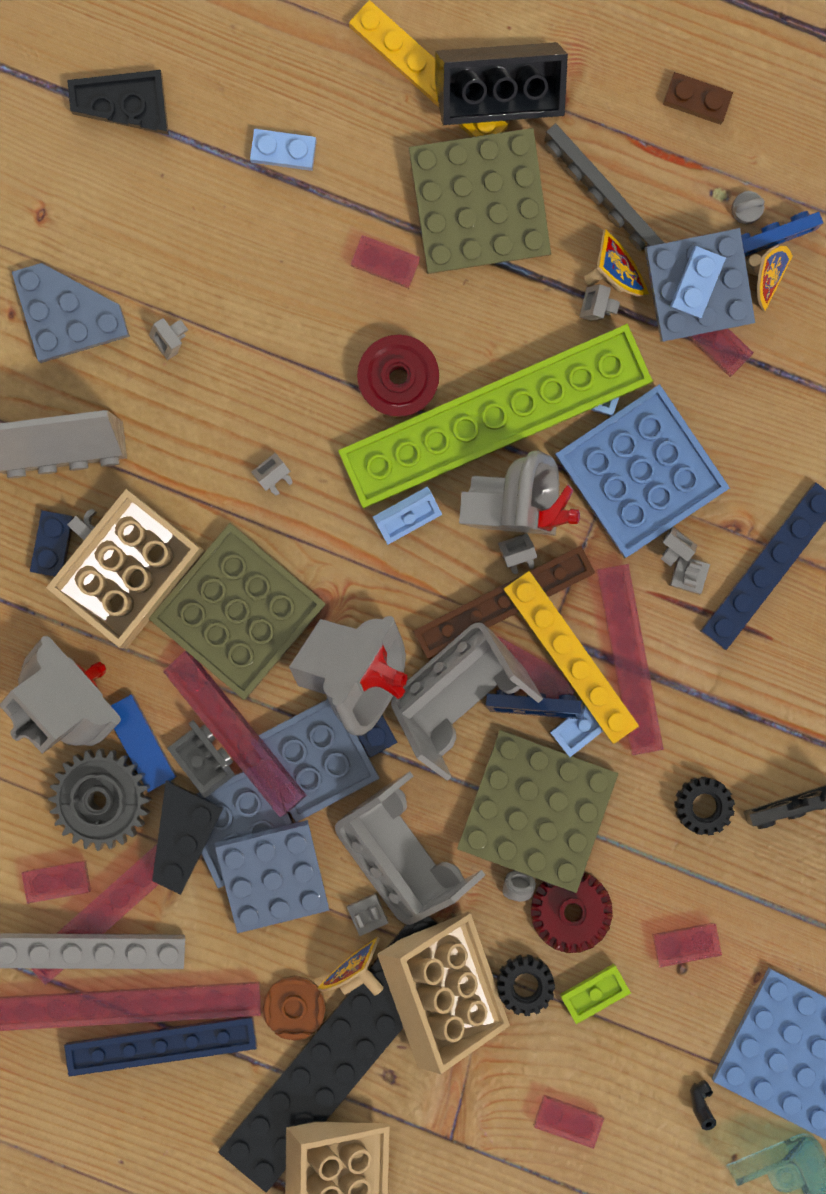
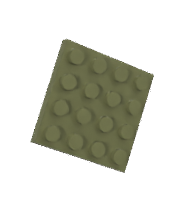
M534 128L409 147L427 274L551 255Z
M229 523L149 617V620L242 699L246 700L325 607L326 603L234 525Z
M499 730L457 849L577 893L619 773L572 756L569 757L567 754Z

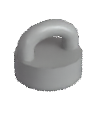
M745 191L739 194L733 201L731 207L732 214L739 223L752 224L763 214L765 201L757 193Z
M511 871L505 877L502 893L510 900L518 902L527 901L533 896L536 886L535 879L518 871Z

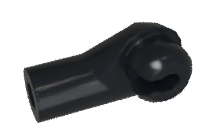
M702 1080L698 1084L694 1083L692 1085L690 1093L693 1112L702 1129L707 1131L713 1129L717 1122L705 1101V1098L712 1096L713 1091L708 1082Z

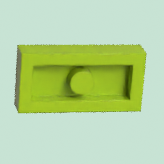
M612 964L564 991L560 996L573 1020L578 1024L631 994L616 965Z

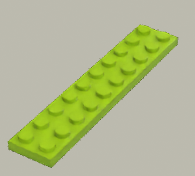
M625 324L340 449L338 452L363 509L651 384L653 380L628 324Z

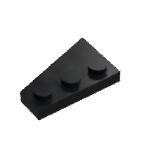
M161 70L67 80L70 111L73 115L169 135Z
M169 780L165 784L152 881L181 895L224 808Z
M826 785L743 811L746 821L751 826L764 829L775 825L776 820L784 818L789 820L806 815V812L826 809Z

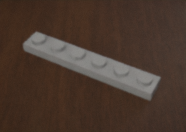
M0 933V968L184 969L185 935Z

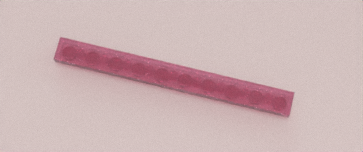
M260 982L0 997V1031L261 1016Z

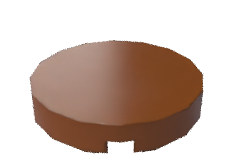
M294 975L284 977L271 986L265 995L262 1008L263 1015L268 1027L280 1038L292 1041L306 1039L320 1027L324 1019L326 1005L324 995L317 989V984L308 978Z

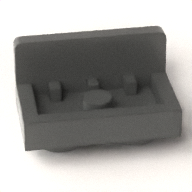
M192 720L188 723L192 730L167 749L202 796L206 798L235 776L229 767L233 760L223 747L216 750L212 744L216 739L205 724L199 728L195 721Z

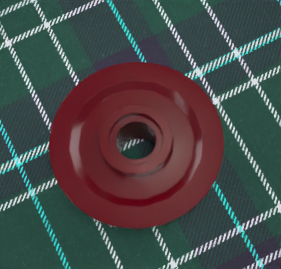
M390 335L375 341L364 352L359 362L357 380L362 396L371 407L387 416L403 417L415 414L425 408L433 399L439 384V367L432 351L420 340L407 335ZM394 370H403L407 374V380L403 384H394L389 379L390 374Z
M585 872L583 873L577 893L543 881L537 888L531 903V919L539 937L553 949L565 953H581L593 948L603 940L610 929L613 918L612 902L608 891L599 880ZM571 903L578 904L581 909L580 916L574 921L567 920L564 915L566 906Z

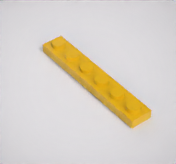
M369 0L350 20L349 27L439 107L435 85V58ZM505 121L458 124L471 137L503 133L508 128V124Z
M526 572L503 589L611 743L615 744L639 727L531 572Z

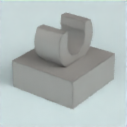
M601 284L587 287L579 318L592 321L603 319L604 315L610 316V313L617 314L620 302L609 298L610 287Z
M162 318L153 324L149 336L164 357L169 360L177 355L182 344L180 340L186 336L184 333L188 329L181 320L169 326L165 319Z
M276 453L251 471L265 491L270 489L274 495L280 494L275 487L279 480L284 479L289 485L293 483L288 475L291 471Z
M90 509L85 513L84 521L75 516L67 525L85 540L95 528L91 523V519L97 512Z
M672 527L664 537L663 543L668 548L662 554L661 560L670 567L679 556L688 562L696 553L697 544L675 527Z
M528 533L498 543L507 568L510 567L514 574H518L517 564L527 562L530 569L534 568L533 559L537 558V554Z
M679 556L669 586L700 595L710 564L690 559L687 562Z
M376 893L347 906L359 936L389 923Z

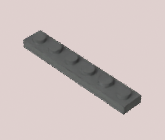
M556 123L546 131L544 141L546 142L545 147L554 158L560 157L567 165L566 170L576 182L580 180L588 188L587 194L597 205L602 203L609 211V219L616 227H623L630 234L629 240L637 250L645 251L644 247L664 243Z

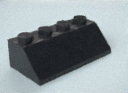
M557 42L435 51V85L442 124L454 125L565 116L567 52Z

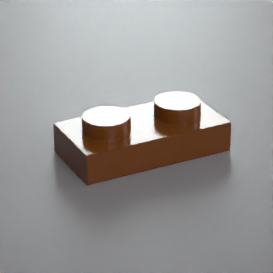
M674 72L663 105L721 125L733 92Z

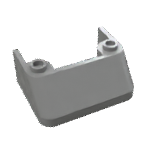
M474 623L464 630L407 680L406 685L403 687L405 693L402 698L397 699L393 696L391 700L392 709L416 758L447 781L452 778V775L442 756L453 747L456 741V731L452 724L486 696L487 693L498 685L507 694H512L522 689L538 703L543 700L526 669L483 623Z
M410 771L382 788L345 815L335 825L336 834L396 918L407 925L414 924L454 904L485 876L481 870L464 879L457 866L448 862L436 865L400 815L407 809L405 794L399 788L414 777Z

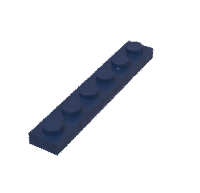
M816 482L812 484L700 630V632L722 649L727 650L826 522V489Z
M253 1015L66 1042L64 1045L69 1077L255 1050L258 1047Z

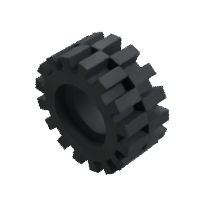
M708 777L690 779L689 783L685 782L682 785V790L677 792V801L674 803V807L677 809L676 815L681 823L690 831L699 835L707 834L709 836L714 835V832L720 833L723 831V827L731 823L729 819L731 816H734L735 812L733 810L735 802L731 798L730 790L721 782ZM701 794H709L716 801L715 812L707 818H700L693 811V802Z
M518 955L514 960L510 958L506 961L507 964L501 967L500 975L497 977V988L501 1001L508 1010H513L514 1014L517 1015L523 1013L525 1016H530V1013L533 1012L536 1015L541 1013L540 1009L543 1007L546 1009L549 1006L548 1002L550 999L553 1000L555 983L549 967L538 957L535 959L532 955H527V957ZM525 973L533 975L538 981L536 992L528 997L518 995L513 987L515 979Z

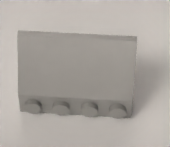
M108 410L0 423V473L7 474V478L26 477V471L38 470L40 475L57 473V467L69 466L71 471L88 469V463L100 462L101 467L115 466L120 464L119 459H127L123 421Z

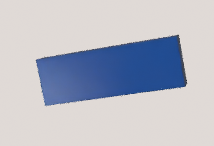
M131 694L112 704L111 707L121 718L120 723L114 730L132 763L138 764L136 768L137 773H145L142 782L143 784L150 785L147 792L165 784L167 780L170 781L176 778L177 775L134 695Z

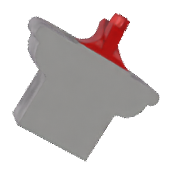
M535 450L529 452L526 457L515 460L508 468L505 478L472 476L469 492L462 491L459 524L477 529L556 536L557 526L567 523L578 524L580 512L576 509L564 510L574 490L567 485L559 496V471L555 460L550 455Z
M387 616L384 619L368 620L357 629L320 619L289 666L297 685L325 694L335 716L340 720L349 734L358 736L364 735L374 727L393 696L397 699L402 698L405 693L403 687L408 680V675L404 673L406 661L404 642L392 616Z
M43 636L25 657L22 671L18 678V686L12 689L0 703V707L13 722V729L10 732L12 738L16 741L22 738L29 739L42 754L59 741L73 746H94L103 741L121 721L120 716L102 697L103 694L99 691L94 681L106 673L105 665L97 662L85 671L84 668L76 664L70 657L68 658L50 637Z

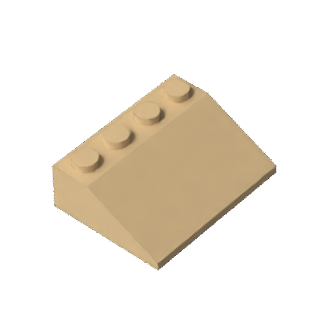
M125 489L46 588L116 646L127 649L149 622V617L204 554L205 550L133 493Z
M466 912L404 937L377 954L418 1068L442 1074L510 1026L471 913Z
M312 1122L287 1127L285 1194H388L390 1126L386 1123Z

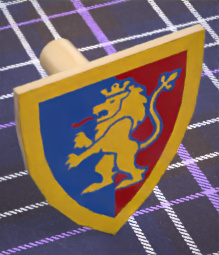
M604 229L597 268L584 276L586 283L592 286L605 278L619 293L624 291L638 297L648 296V289L636 264L623 246Z
M776 245L770 248L762 258L758 254L752 255L750 259L745 258L747 273L758 276L757 298L763 311H766L793 257L791 251L785 245Z
M376 937L353 953L317 989L326 992L340 987L344 994H348L364 983L374 996L378 995L384 987L369 971L368 966L380 938Z

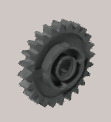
M100 748L97 750L96 756H94L90 749L84 752V759L77 754L73 756L74 764L70 762L63 763L62 765L66 773L57 772L55 774L60 783L50 785V788L57 792L56 795L48 798V801L54 802L57 805L50 811V814H58L60 817L54 823L55 826L65 825L62 833L63 836L73 833V844L82 839L84 841V849L89 848L92 843L95 844L97 851L103 849L104 843L107 844L109 849H113L116 846V840L121 845L127 842L126 834L131 837L137 835L134 826L142 827L145 825L140 815L144 816L150 813L143 806V804L152 800V798L143 794L144 791L150 788V785L141 784L140 781L144 778L145 773H135V769L138 766L137 763L130 766L126 764L128 755H124L118 760L116 750L110 751L106 756L104 748ZM96 791L102 792L105 795V807H100L95 803L94 794Z

